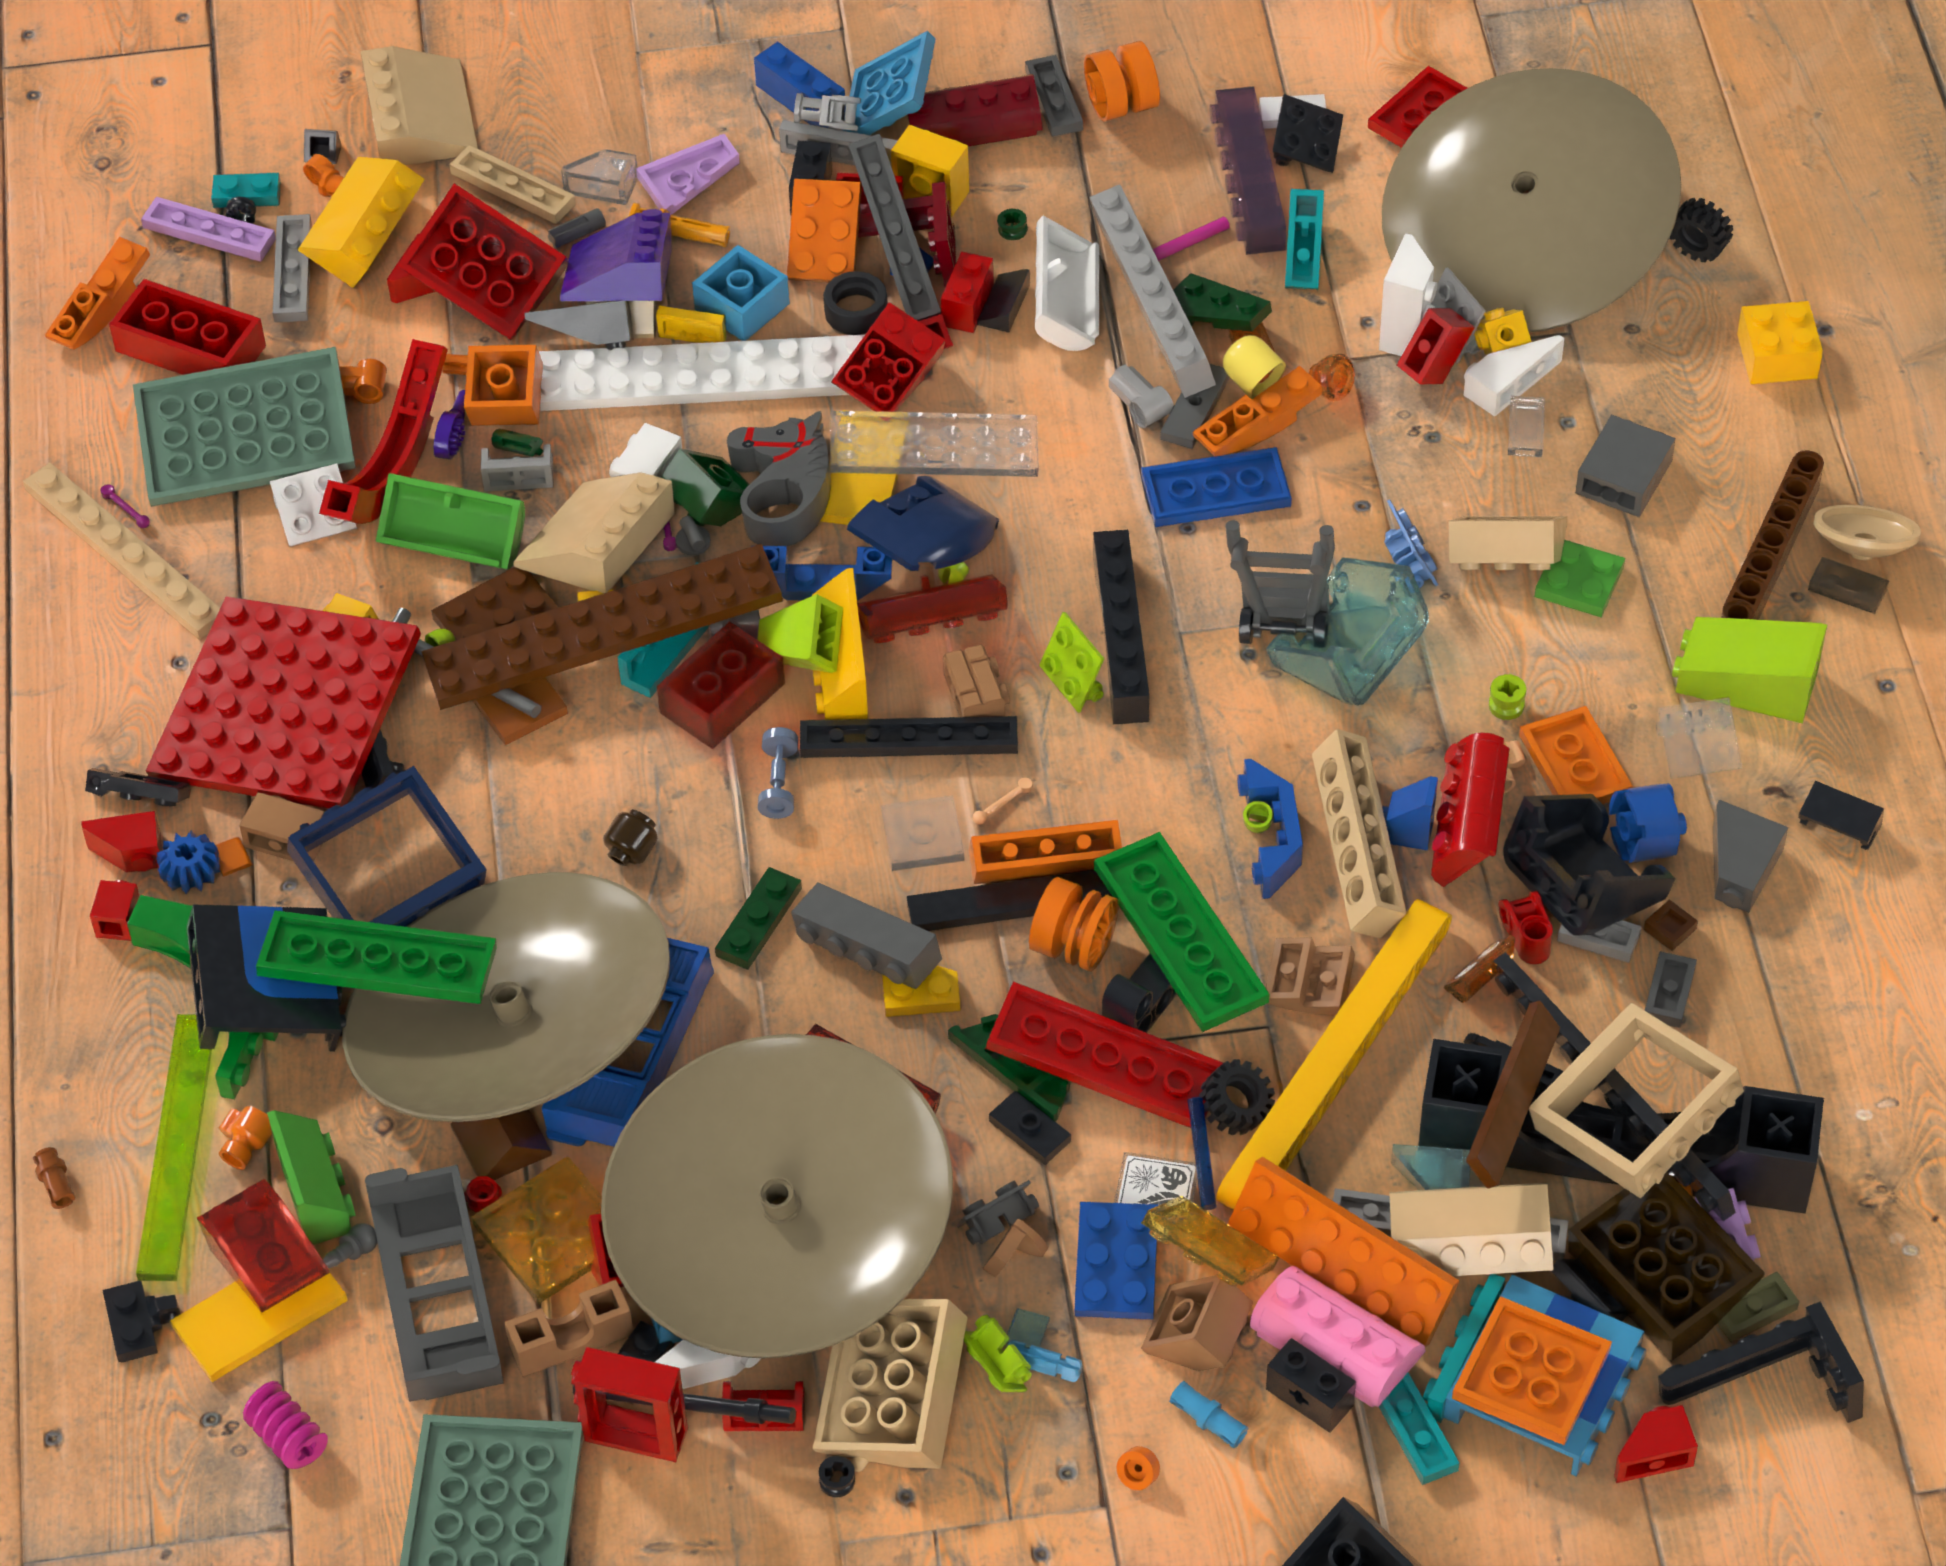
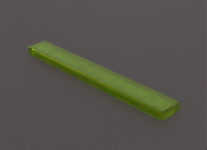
M177 1014L136 1269L138 1281H177L212 1055V1049H199L195 1014Z

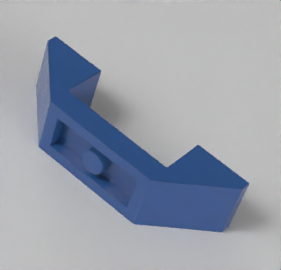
M763 546L781 590L782 597L786 600H804L811 597L812 594L848 568H853L857 601L892 578V559L874 547H857L856 565L788 564L787 546Z
M1244 759V774L1237 775L1239 796H1246L1247 805L1253 801L1267 803L1272 809L1273 823H1280L1281 830L1276 831L1277 846L1259 847L1258 862L1252 863L1253 884L1260 885L1262 899H1268L1302 865L1303 842L1293 784L1253 759Z

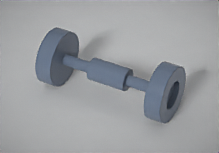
M775 727L765 731L762 736V750L769 756L775 757L771 762L770 784L773 788L766 789L759 794L757 808L762 815L768 818L781 819L790 816L794 811V796L789 791L781 789V787L785 784L786 762L783 758L790 757L797 752L798 736L788 728Z

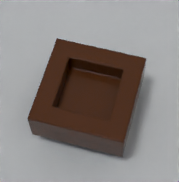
M1669 899L1645 920L1644 930L1673 951L1697 929L1698 920Z

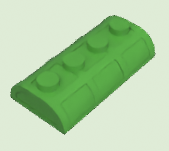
M389 473L375 542L487 566L510 569L517 558L525 522V505L521 500Z

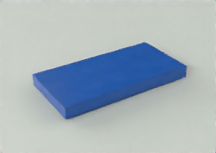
M1277 447L1141 468V478L1155 527L1291 507L1292 503Z

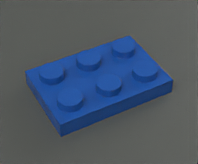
M1080 1202L1075 1317L1154 1320L1158 1233L1157 1204Z

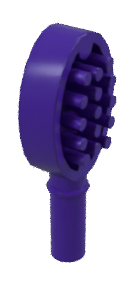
M465 390L459 391L452 409L444 411L438 421L433 447L435 458L451 460L455 454L457 455V451L459 452V447L462 445L460 441L463 442L464 437H461V435H465V431H463L465 426L462 425L465 421L466 412L464 409Z

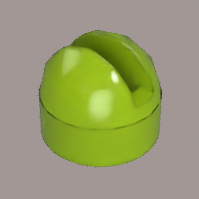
M964 562L940 568L938 570V577L943 583L948 581V585L953 587L959 585L969 573V568Z
M436 629L425 635V642L433 647L455 641L453 633L446 629Z
M1262 801L1249 803L1243 811L1245 826L1254 833H1263L1268 830L1273 821L1271 807ZM1249 817L1252 818V819H1254V820L1266 821V822L1260 823V822H1255V821H1249Z

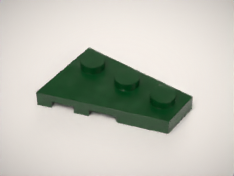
M1192 273L1173 289L1191 326H1193L1195 321L1212 323L1214 328L1253 331L1272 312L1271 303L1268 300Z

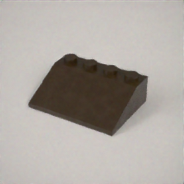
M1668 1172L1664 1174L1659 1184L1655 1183L1642 1198H1639L1627 1189H1623L1568 1229V1252L1575 1259H1578L1627 1310L1628 1316L1670 1361H1673L1703 1339L1765 1274Z

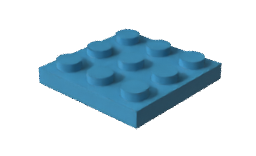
M926 31L855 69L849 96L861 98V103L857 104L855 120L858 131H843L871 135L883 127L891 126L896 120L917 112L922 107L936 40L931 33Z

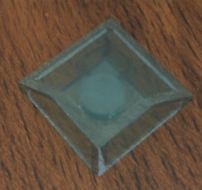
M1393 1144L1391 1164L1418 1190L1469 1187L1470 1166L1466 1159L1470 1150Z

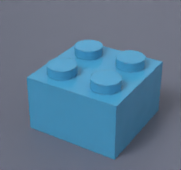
M739 245L734 247L692 282L695 310L725 315L726 331L742 341L749 339L790 304L788 276Z

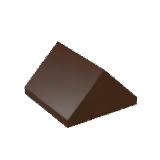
M529 1109L497 1118L451 1123V1128L477 1177L487 1176L496 1180L552 1156V1151Z

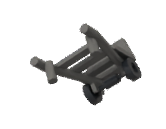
M1235 520L1228 521L1225 527L1227 547L1231 555L1230 567L1237 571L1242 586L1243 608L1241 609L1239 620V642L1251 644L1253 637L1261 638L1262 630L1270 631L1273 635L1296 636L1297 632L1307 633L1306 640L1314 641L1315 648H1326L1328 626L1330 624L1327 578L1335 551L1334 528L1330 525H1324L1319 529L1320 541L1314 543L1312 554L1247 551L1249 542L1241 537L1239 522ZM1251 567L1309 569L1313 574L1252 571Z

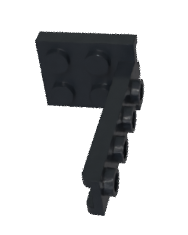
M1821 1301L1806 1307V1317L1796 1321H1783L1771 1331L1759 1336L1755 1334L1748 1335L1739 1340L1734 1346L1724 1350L1714 1349L1708 1351L1699 1360L1686 1365H1673L1658 1376L1659 1395L1662 1401L1667 1405H1673L1808 1350L1811 1354L1809 1356V1363L1813 1373L1818 1379L1824 1378L1829 1388L1826 1392L1832 1408L1836 1412L1841 1410L1847 1423L1863 1417L1864 1380Z

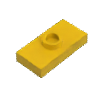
M666 306L658 307L656 318L659 337L694 343L726 342L725 315Z

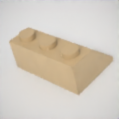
M1463 516L1449 520V563H1459V569L1461 570L1481 569V563H1494L1495 570L1516 569L1515 563H1529V570H1550V564L1561 561L1567 528V516Z

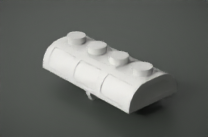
M1043 215L1036 225L1035 330L1045 341L1067 351L1085 350L1095 344V338L1099 335V244L1096 242L1091 243Z

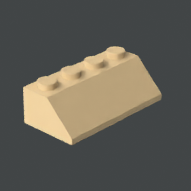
M1548 1183L1500 1185L1489 1189L1483 1186L1389 1192L1391 1238L1451 1276L1554 1270Z

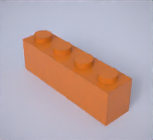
M1118 820L972 836L969 844V856L973 884L1094 870L1095 859L1122 848Z

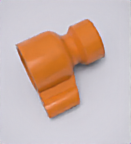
M246 1106L242 1111L232 1108L219 1126V1130L228 1138H232V1140L225 1142L219 1151V1156L228 1165L244 1170L252 1159V1150L262 1149L272 1136L268 1115L252 1106Z

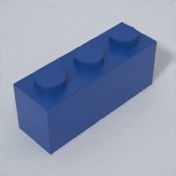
M778 41L754 57L756 86L793 113L797 93H802L804 97L822 99V95L845 96L844 88ZM806 108V109H805V110H809V111H819V109H815V108ZM806 121L810 125L828 128V126L819 125L820 122Z

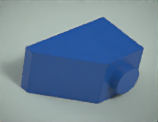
M1430 776L1392 792L1389 807L1382 806L1390 844L1428 851L1434 824L1438 777Z

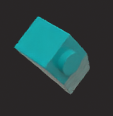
M1291 189L1285 288L1316 290L1319 288L1324 190Z

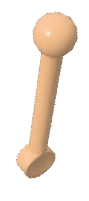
M1021 778L1018 781V786L985 810L974 812L972 816L974 823L978 825L984 824L987 816L1018 794L1029 793L1032 790L1031 779Z

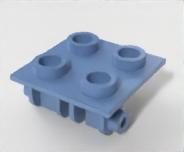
M1387 500L1400 529L1387 531L1384 543L1392 555V559L1396 563V567L1401 573L1405 585L1416 590L1424 585V581L1431 579L1434 585L1437 586L1438 583L1432 572L1438 568L1429 552L1423 546L1425 543L1415 525L1413 526L1404 508L1397 511L1391 500Z

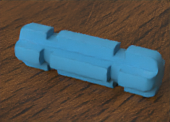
M1010 1340L1008 1345L1014 1344L1030 1364L1031 1370L1054 1377L1058 1373L1062 1375L1061 1379L1076 1382L1080 1377L1082 1371V1361L1071 1356H1066V1359L1061 1358L1062 1354L1033 1345L1027 1348L1026 1343L1017 1340Z

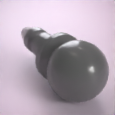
M365 1223L354 1225L348 1234L343 1235L339 1239V1246L326 1254L320 1267L322 1269L336 1267L348 1258L356 1260L362 1254L371 1252L377 1245L375 1229Z

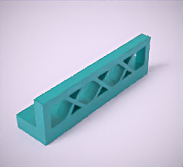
M710 625L622 652L617 657L621 684L651 698Z

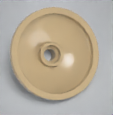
M1834 505L1818 510L1814 516V526L1823 538L1838 549L1852 554V557L1859 560L1891 556L1910 549L1920 540L1921 529L1918 524L1901 514L1885 509L1862 505Z

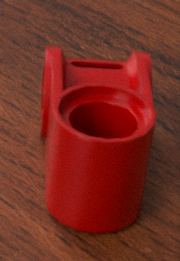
M1537 891L1530 892L1528 897L1508 901L1507 899L1499 900L1498 907L1501 922L1509 933L1518 956L1529 964L1545 962L1551 954L1553 926L1544 910L1539 893Z

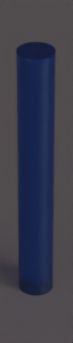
M1192 1097L1188 1099L1201 1209L1212 1210L1217 1205L1203 1098Z

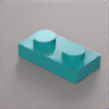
M279 173L213 175L211 196L213 208H225L228 201L234 197L249 198L256 206H279L280 175Z

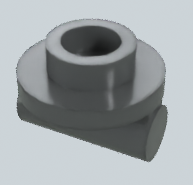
M691 516L683 517L679 522L682 529L676 535L678 550L686 555L704 553L711 544L709 532L705 528L697 526Z

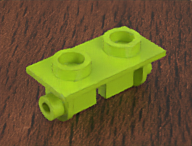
M988 1315L981 1316L975 1322L977 1326L975 1331H965L964 1342L967 1345L968 1353L975 1360L979 1361L988 1373L990 1383L1001 1392H1026L1028 1389L1023 1383L1032 1376V1373L1029 1371L1031 1368L1030 1364L1014 1344H1009L1002 1351L1003 1346L1010 1338L995 1318H990Z

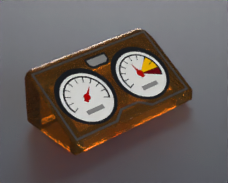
M1508 935L1490 944L1444 985V989L1461 1003L1467 1002L1498 974L1493 960L1505 952L1513 959L1515 937Z

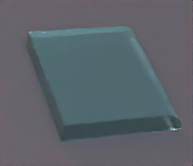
M1017 1308L1007 1333L1010 1338L1007 1344L1010 1340H1017L1026 1343L1027 1348H1030L1031 1345L1040 1347L1050 1317Z

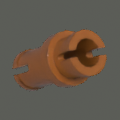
M53 1147L39 1150L35 1153L36 1156H33L34 1163L37 1165L35 1173L38 1180L45 1185L51 1200V1206L55 1209H60L71 1205L73 1200H75V1195L65 1175L67 1167L64 1160L58 1157V1152Z

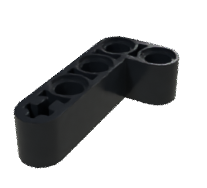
M1150 953L1129 979L1120 974L1115 975L1109 982L1102 999V1016L1146 1033L1177 995Z

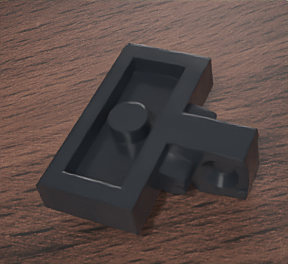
M141 1280L102 1290L118 1362L123 1363L157 1354L154 1332L162 1329V1324L170 1323L171 1319L180 1315L175 1294L157 1298L155 1296L145 1297Z

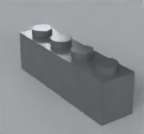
M819 882L791 911L796 933L801 940L808 944L814 943L821 946L837 957L843 956L852 960L865 970H874L883 974L896 984H905L913 989H917L942 960L936 934Z

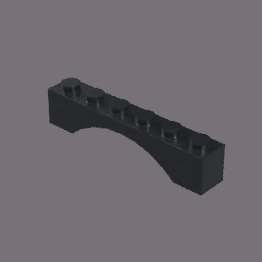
M1127 529L1093 532V562L1104 627L1113 725L1149 722V688L1129 531Z

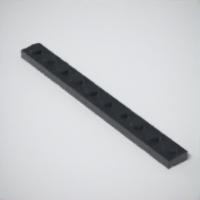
M1505 952L1493 960L1498 976L1495 977L1498 987L1506 996L1512 994L1517 999L1516 1003L1523 1015H1525L1529 1003L1541 1000L1560 1026L1556 1042L1560 1046V1052L1565 1060L1571 1064L1591 1044L1590 1041ZM1615 1068L1593 1089L1599 1088L1604 1093V1099L1611 1110L1616 1114L1622 1112L1631 1131L1638 1138L1644 1136L1650 1142L1649 1145L1668 1127L1665 1121ZM1689 1149L1687 1155L1682 1160L1676 1161L1672 1165L1671 1169L1675 1178L1683 1187L1690 1185L1695 1191L1697 1201L1706 1212L1709 1213L1713 1210L1722 1221L1736 1213L1730 1191L1691 1149Z

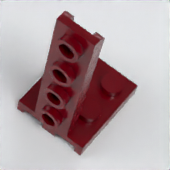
M939 182L932 183L931 196L903 199L913 231L934 228L932 232H928L929 247L931 252H937V255H933L935 274H942L944 288H946L957 262L955 225L951 219V206L949 200H947L946 183ZM860 204L858 238L878 236L879 233L869 204Z

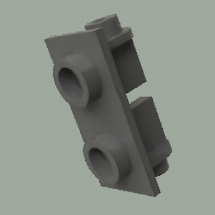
M1014 1180L995 1191L998 1198L987 1204L984 1203L983 1199L974 1202L962 1210L965 1216L956 1226L959 1228L967 1224L969 1229L966 1231V1236L970 1243L973 1245L977 1242L983 1244L1005 1230L998 1218L1001 1215L1005 1217L1010 1227L1017 1219L1024 1220L1034 1215L1035 1209L1039 1207V1203L1033 1194L1027 1196L1024 1191L1031 1182L1028 1180L1018 1186Z

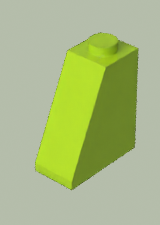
M815 594L759 619L756 651L784 665L829 673L836 672L843 607Z

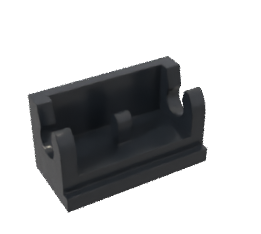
M1815 781L1799 812L1798 818L1801 824L1807 825L1809 821H1812L1859 840L1862 844L1861 848L1869 850L1882 826L1884 808Z

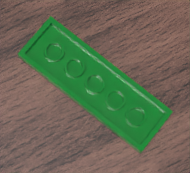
M1160 832L1094 860L1095 871L1111 895L1118 899V905L1202 1032L1269 1003V992Z
M275 910L256 964L257 976L481 1004L497 950L496 938Z

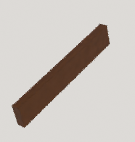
M1541 1000L1529 1003L1466 1159L1468 1165L1487 1189L1499 1186L1560 1031V1026Z

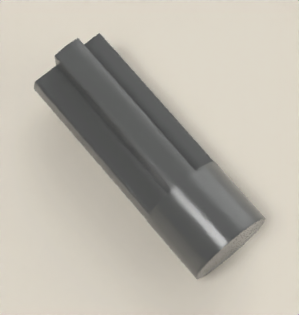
M596 208L547 230L549 234L547 236L556 249L605 227L606 221L600 209Z

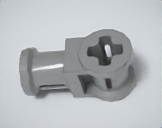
M797 93L794 107V123H800L801 120L820 122L819 125L828 126V128L858 131L855 120L857 104L861 103V98L822 95V99L804 97L802 93ZM806 108H815V109H819V111H809V110H805V109H806Z

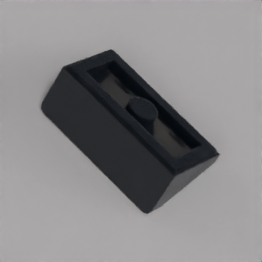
M1022 269L998 274L977 320V325L1010 332L1030 287V270Z

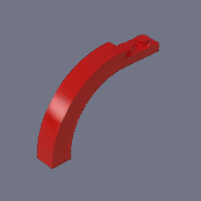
M412 339L393 409L381 441L369 462L353 479L345 483L328 480L319 514L356 524L370 523L381 515L389 473L406 477L412 476L424 450L434 420L430 412L448 352L445 346Z

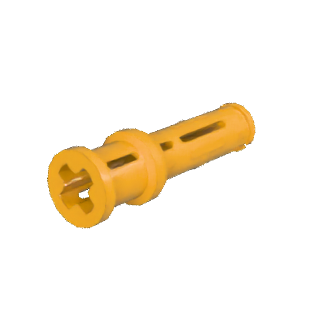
M633 203L629 217L648 209L640 207L639 203ZM660 209L662 213H670L667 209ZM670 215L671 236L727 247L730 237V226Z

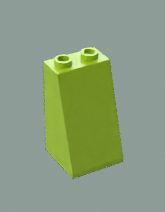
M1696 617L1692 630L1685 629L1680 650L1685 651L1684 656H1677L1673 666L1672 677L1678 678L1676 693L1803 724L1819 670L1827 624Z

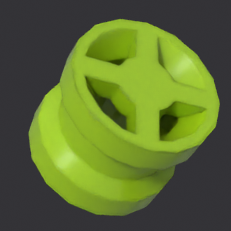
M1512 674L1496 677L1490 686L1489 710L1495 717L1502 720L1518 718L1525 708L1526 685L1524 681Z

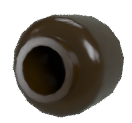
M633 809L629 813L622 812L616 815L603 837L605 846L610 850L607 854L608 857L622 866H627L628 862L633 864L643 863L658 839L657 832L654 829L656 826L655 822L645 814Z

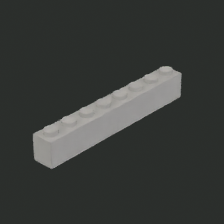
M1119 184L1089 197L1098 224L1183 397L1186 398L1216 385L1208 359L1121 185Z

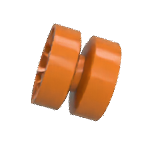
M1142 41L1118 46L1116 57L1109 49L1085 56L1084 74L1087 91L1096 114L1103 122L1126 116L1128 105L1135 113L1158 107L1160 103L1158 76L1151 54Z

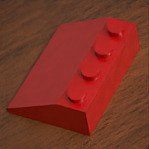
M454 183L398 267L511 341L527 321L525 320L524 313L533 312L537 309L567 268L568 260L564 254Z

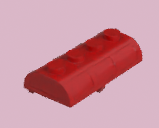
M1483 732L1471 734L1457 744H1452L1445 753L1444 762L1446 763L1444 779L1440 785L1442 797L1440 808L1436 814L1438 826L1436 837L1432 843L1434 854L1431 876L1434 881L1442 887L1447 886L1489 855L1491 857L1496 855L1510 748L1504 745V738L1495 734Z

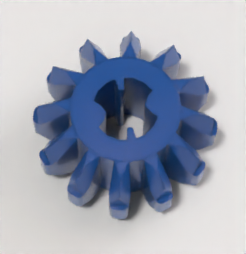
M190 830L186 837H181L176 833L175 841H163V850L157 852L158 871L160 878L163 879V882L168 883L172 891L181 887L185 894H187L191 888L196 887L202 892L203 883L214 884L215 874L220 872L221 864L218 858V848L214 842H210L206 834L196 837L192 830Z

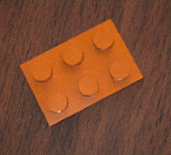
M794 179L787 265L788 280L830 282L834 277L856 270L862 191L861 182Z
M1587 706L1520 726L1519 736L1552 795L1593 794L1602 804L1610 802L1615 791L1633 788Z

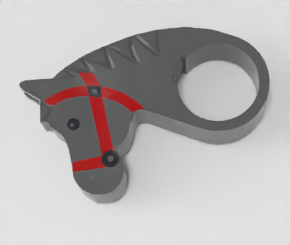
M821 411L815 412L805 420L789 417L788 421L773 427H740L730 432L727 437L731 466L739 472L758 471L760 473L743 491L740 499L745 532L748 538L757 545L761 543L762 546L788 547L794 545L812 532L825 513L830 497L831 473L827 444L823 436L824 426L821 423ZM792 503L799 506L792 513L778 518H766L757 515L762 510L775 505H789Z

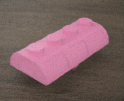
M1296 1266L1285 1269L1258 1300L1250 1320V1328L1257 1331V1336L1279 1350L1292 1338L1355 1380V1397L1370 1407H1379L1426 1352L1425 1346L1417 1340H1413L1384 1322L1381 1318L1348 1300L1342 1294L1304 1273L1303 1270Z

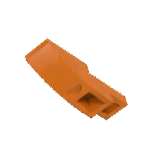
M119 236L88 284L86 285L82 282L78 284L45 333V337L75 350L96 336L114 318L135 291L136 286L133 280L150 256L148 249Z
M1298 366L1253 399L1244 395L1194 430L1193 436L1214 456L1228 455L1247 449L1274 436L1296 422V412L1323 394L1322 385L1301 366Z

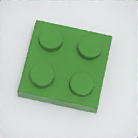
M1564 539L1561 561L1550 564V570H1543L1536 585L1534 597L1602 618L1624 569L1625 558Z

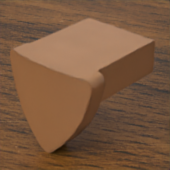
M1017 1219L1005 1233L983 1269L996 1277L1008 1263L1016 1249L1029 1255L1043 1257L1048 1246L1036 1231L1022 1220Z

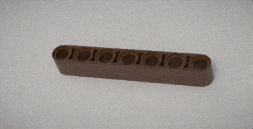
M1804 450L1796 453L1724 603L1721 618L1759 620L1819 491L1824 461L1818 453Z

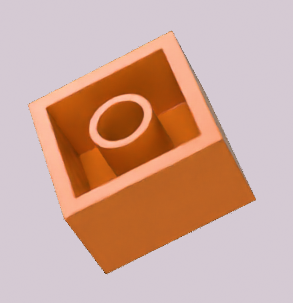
M536 345L468 346L464 409L472 426L539 425L543 362Z

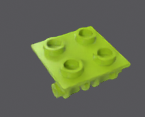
M1062 612L1039 666L1077 712H1081L1085 701L1092 700L1097 702L1104 695L1102 691L1103 686L1100 682L1096 681V677L1105 658L1068 614Z

